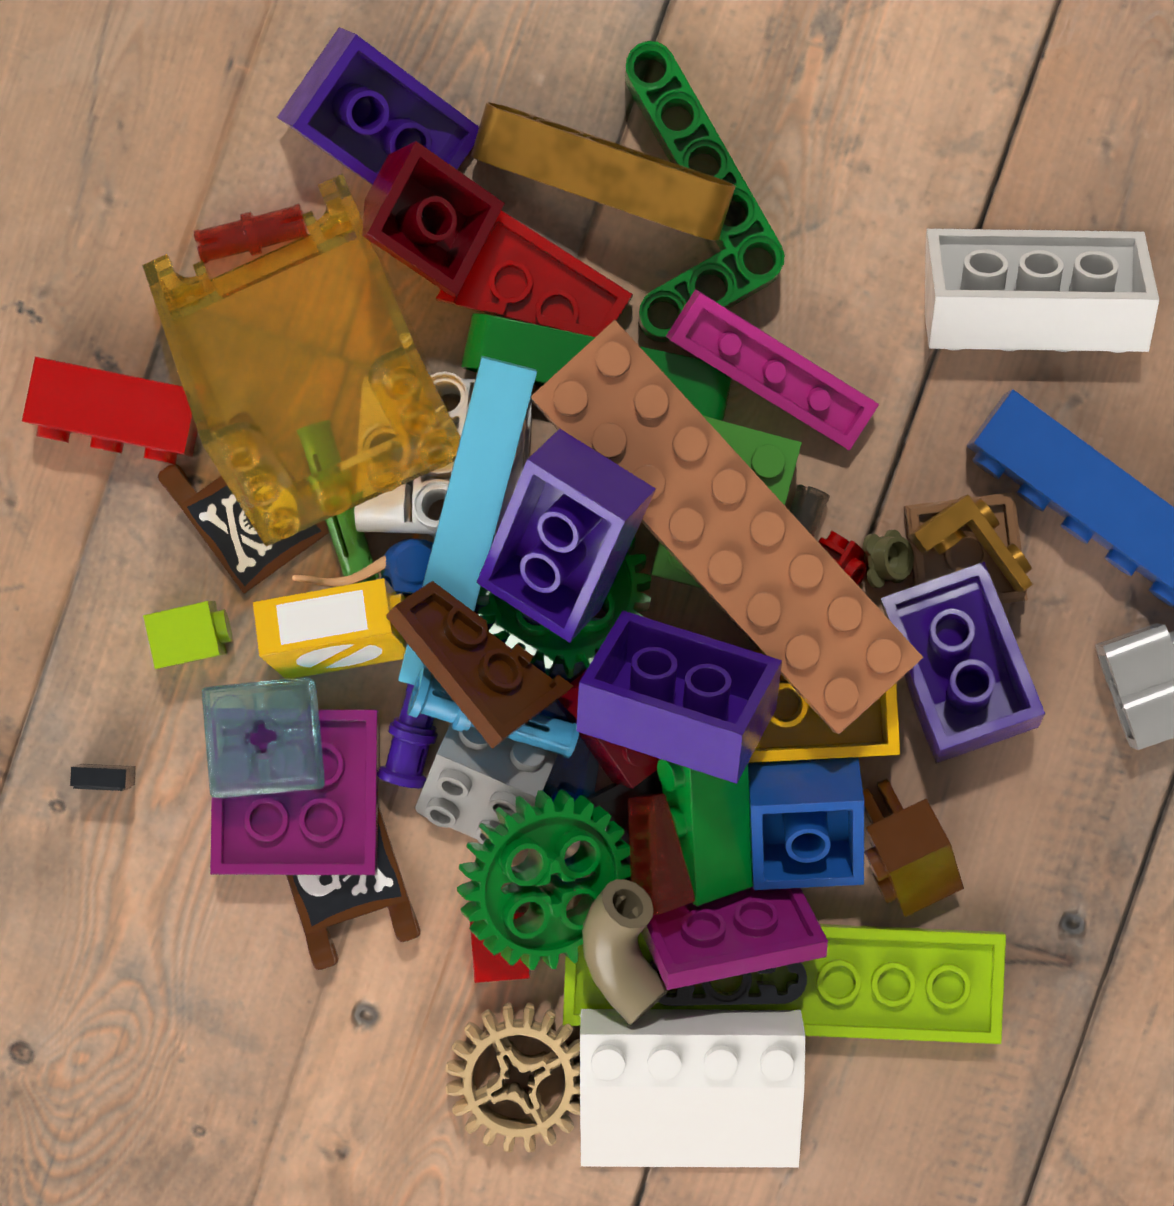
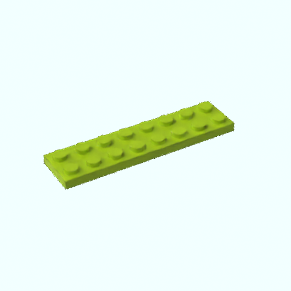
M820 924L828 940L827 956L802 962L807 973L806 988L799 998L790 1003L668 1006L657 1002L651 1008L801 1010L805 1036L1001 1044L1006 934L994 931ZM641 932L638 936V944L643 956L650 964L653 957ZM583 944L578 946V962L573 963L567 956L565 959L563 1026L566 1024L580 1026L581 1009H614L592 979L584 958ZM786 965L776 967L774 973L758 974V972H752V983L749 993L760 992L757 981H772L777 991H785L787 982L796 980L797 974L789 972ZM742 975L710 981V983L718 992L731 993L740 986ZM702 983L695 984L693 994H704L705 991ZM676 989L668 990L667 993H676Z

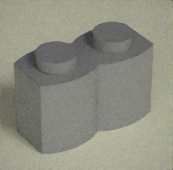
M1155 623L1095 644L1099 662L1113 696L1115 708L1129 746L1140 750L1174 738V631L1168 632L1165 624Z

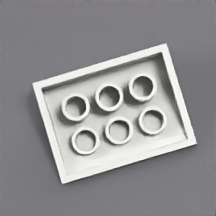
M581 1009V1166L799 1168L805 1084V1030L801 1010L650 1009L630 1026L615 1009Z

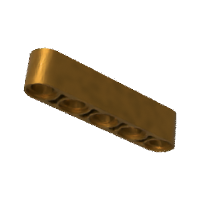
M487 102L471 154L473 158L495 167L710 240H719L735 190V185L725 180L508 106Z

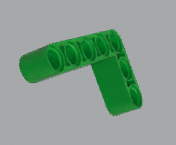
M645 41L637 44L630 51L626 59L625 81L667 158L672 163L689 168V161L695 155L709 154L713 156L719 165V172L713 177L735 185L731 201L741 204L746 213V220L741 225L731 227L723 224L719 240H715L720 249L719 253L657 287L644 297L639 308L638 318L641 331L647 338L655 342L666 343L670 341L666 335L671 328L658 329L651 324L647 313L652 305L658 302H668L677 309L679 315L695 291L697 280L705 275H715L724 282L726 287L725 296L715 302L729 309L774 282L784 265L785 254L781 243L673 54L665 45L659 42ZM646 59L655 60L663 66L665 74L657 82L646 83L636 76L634 71L636 65ZM674 106L682 107L690 113L692 123L684 130L673 131L663 123L661 118L663 112ZM753 248L766 250L772 257L773 269L762 275L750 272L745 267L743 261L744 254Z

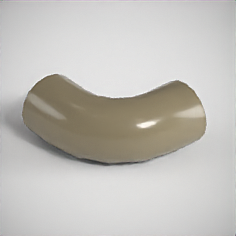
M614 880L608 883L594 900L583 923V954L594 983L610 1005L632 1026L668 990L661 976L643 956L638 944L639 934L653 917L654 908L651 898L643 888L634 882Z

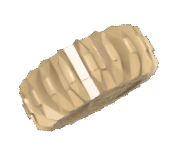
M512 1003L504 1004V1021L498 1023L490 1009L482 1013L483 1023L486 1027L484 1032L476 1024L469 1022L465 1026L464 1031L473 1044L463 1040H455L452 1045V1050L458 1056L464 1058L465 1061H448L445 1069L451 1075L462 1077V1079L453 1080L446 1085L447 1095H464V1098L453 1105V1114L460 1116L472 1111L473 1115L468 1119L465 1130L471 1134L482 1124L486 1126L487 1129L482 1142L487 1146L494 1142L497 1133L505 1135L503 1144L505 1152L513 1151L515 1137H524V1147L527 1152L535 1151V1135L541 1133L545 1143L552 1146L556 1143V1134L552 1125L556 1124L562 1131L570 1133L574 1129V1123L565 1112L569 1111L580 1115V1099L574 1096V1094L580 1095V1078H576V1076H580V1060H574V1057L580 1055V1039L566 1044L565 1040L573 1031V1026L570 1024L564 1026L562 1024L556 1032L551 1029L556 1016V1012L551 1009L544 1013L541 1023L534 1021L535 1005L533 1003H526L523 1019H515ZM523 1035L533 1037L544 1042L553 1051L547 1054L543 1051L536 1055H525L517 1049L513 1041L510 1042L508 1036ZM490 1044H493L501 1070L496 1076L488 1080L487 1085L477 1089L474 1079L475 1063L481 1053ZM510 1061L513 1067L517 1066L521 1073L529 1070L531 1072L535 1071L534 1076H529L528 1079L529 1093H527L525 1088L522 1089L518 1082L504 1084V1079L510 1078ZM562 1065L565 1073L564 1088L557 1101L548 1110H545L541 1102L542 1097L539 1093L538 1085L544 1078L551 1075V1070ZM503 1100H512L518 1103L525 1114H529L530 1118L516 1119L503 1116L491 1109L487 1103L492 1102L495 1104Z

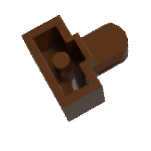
M887 778L877 782V787L890 813V816L884 818L868 788L863 789L864 811L871 825L866 827L872 846V848L865 850L864 853L874 872L872 875L885 902L889 903L896 899L902 913L906 917L963 890L964 886L951 843L927 798L903 809Z

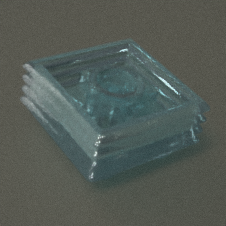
M309 677L209 686L202 689L209 790L212 797L230 798L313 790L324 787L317 688L314 680ZM265 723L266 729L276 732L277 738L276 741L269 742L267 744V752L261 754L259 746L251 744L250 736L258 732L259 724Z

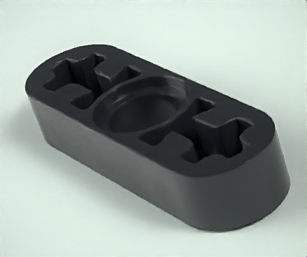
M653 959L650 966L660 975ZM802 962L786 965L788 971L796 973L797 976L796 980L787 982L785 991H777L772 981H757L760 992L749 993L752 977L751 973L742 974L740 986L731 993L718 992L709 981L702 983L705 991L704 994H693L695 985L676 988V993H666L658 1002L668 1006L786 1004L802 995L807 984V973ZM776 968L766 969L757 972L758 974L774 973L776 971Z

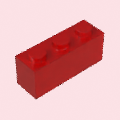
M35 357L22 422L38 426L37 437L69 443L71 433L91 437V448L122 454L124 444L144 447L143 458L176 465L178 455L193 457L205 393L189 387Z

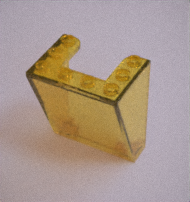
M343 173L318 184L326 204L325 213L318 220L313 211L303 214V219L310 234L214 278H212L203 260L193 264L196 276L193 277L179 275L174 270L168 254L142 265L202 445L266 547L454 462L461 437L380 252L374 243L362 236L363 214Z

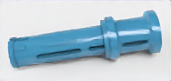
M422 668L413 687L407 715L417 718L421 713L452 723V729L460 732L463 730L468 731L471 726L474 727L437 679L432 676L429 669ZM539 713L508 738L569 758L575 749L579 732L576 731V723H568Z

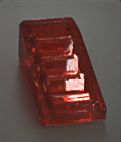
M664 793L646 794L628 798L631 882L638 884L651 898L654 908L653 915L663 914L695 902V895L666 795Z

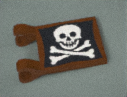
M242 413L230 421L229 427L250 454L248 457L199 492H197L185 472L177 464L168 465L158 474V479L189 518L243 594H245L327 535L329 529L326 520L270 445L258 425L249 414Z
M379 804L378 875H286L305 933L309 954L316 970H323L338 963V954L327 927L388 907L396 938L400 942L415 939L421 934V929L410 902Z

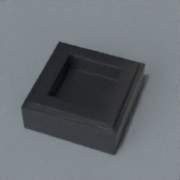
M75 765L71 767L70 786H73V789L124 791L135 785L136 766Z

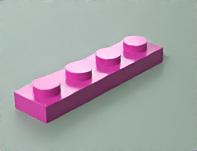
M696 289L666 335L670 341L849 451L879 406L873 399Z

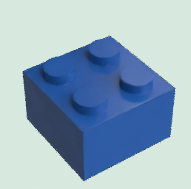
M859 758L748 763L753 889L769 890L864 885V795Z

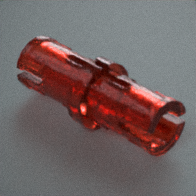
M300 203L257 216H253L251 211L240 214L241 220L203 230H194L195 242L199 243V246L196 247L202 264H208L210 261L248 251L251 256L263 253L262 248L302 237L303 239L309 237L307 226L304 224L305 217Z

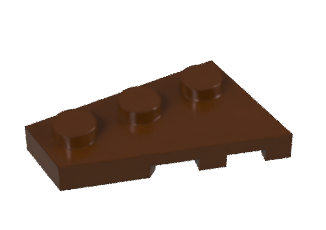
M434 581L429 582L395 605L386 615L387 619L492 749L573 687L572 684L560 675L552 679L530 663L533 655L518 644L510 648L490 633L485 619Z

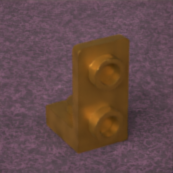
M969 495L960 497L908 535L920 553L927 552L934 547L940 555L966 536L961 527L967 524L1016 592H1023L1033 585L1026 575L1032 570L1030 563L1014 543L1007 547L994 531L1000 525L999 521L990 507L981 498L973 502Z

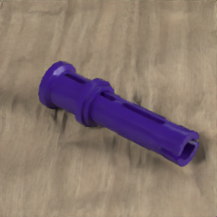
M407 683L406 695L400 716L395 717L389 726L388 732L393 736L386 765L380 766L378 777L394 785L420 789L423 788L427 779L423 775L429 746L436 743L438 733L436 732L437 728L433 726L434 717L421 713L417 718L407 715L414 685Z

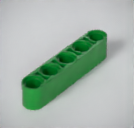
M473 313L461 368L477 372L481 356H486L536 369L537 374L534 385L543 386L595 337L487 314ZM640 347L702 416L721 421L724 420L732 382L731 377L701 359Z

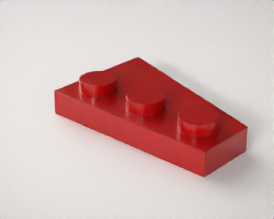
M501 210L459 294L452 297L443 290H440L435 299L436 301L516 321L596 337L614 320L617 321L633 294Z

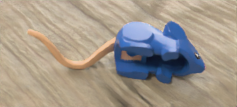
M404 539L392 545L383 557L352 575L337 578L293 575L292 580L318 586L339 587L361 582L380 572L381 579L385 578L397 594L412 595L422 588L433 543L425 539Z

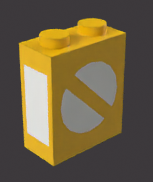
M385 578L253 602L259 656L286 680L401 660L404 658L407 642L387 619L386 615L405 598L402 593L397 594Z

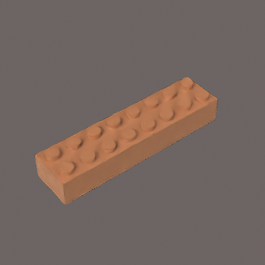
M616 320L608 325L531 396L533 404L557 430L562 429L656 488L641 522L763 655L782 660L781 675L833 732L840 734L924 658Z

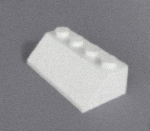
M927 229L925 321L929 349L1149 352L1159 296L1144 232Z

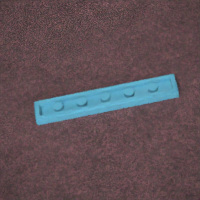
M481 356L422 584L423 587L429 582L434 581L472 611L475 610L481 587L476 582L493 542L537 374L536 369L486 356ZM407 643L398 681L415 685L420 670L428 668Z

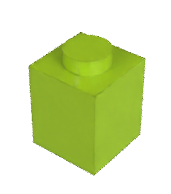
M205 601L143 615L155 669L227 654L225 643L232 641V631L225 609L218 611L216 601Z

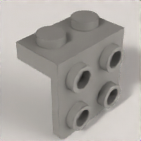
M450 723L415 809L433 824L445 828L450 827L477 839L483 844L486 837L481 832L479 825L484 823L496 828L500 824L496 814L498 807L504 809L509 815L516 813L515 803L518 796H521L531 806H535L537 792L544 789L558 754L517 742L510 738H506L492 749L475 727L471 726L468 731L463 730L460 732L452 729V723Z

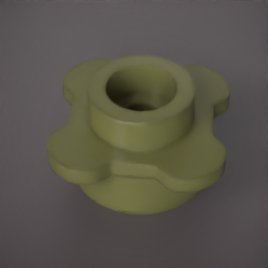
M888 530L885 536L881 537L877 534H869L865 537L863 551L864 563L867 565L866 570L868 571V583L874 588H881L886 581L891 580L893 583L903 582L911 573L914 564L913 549L908 540L902 537L897 530Z

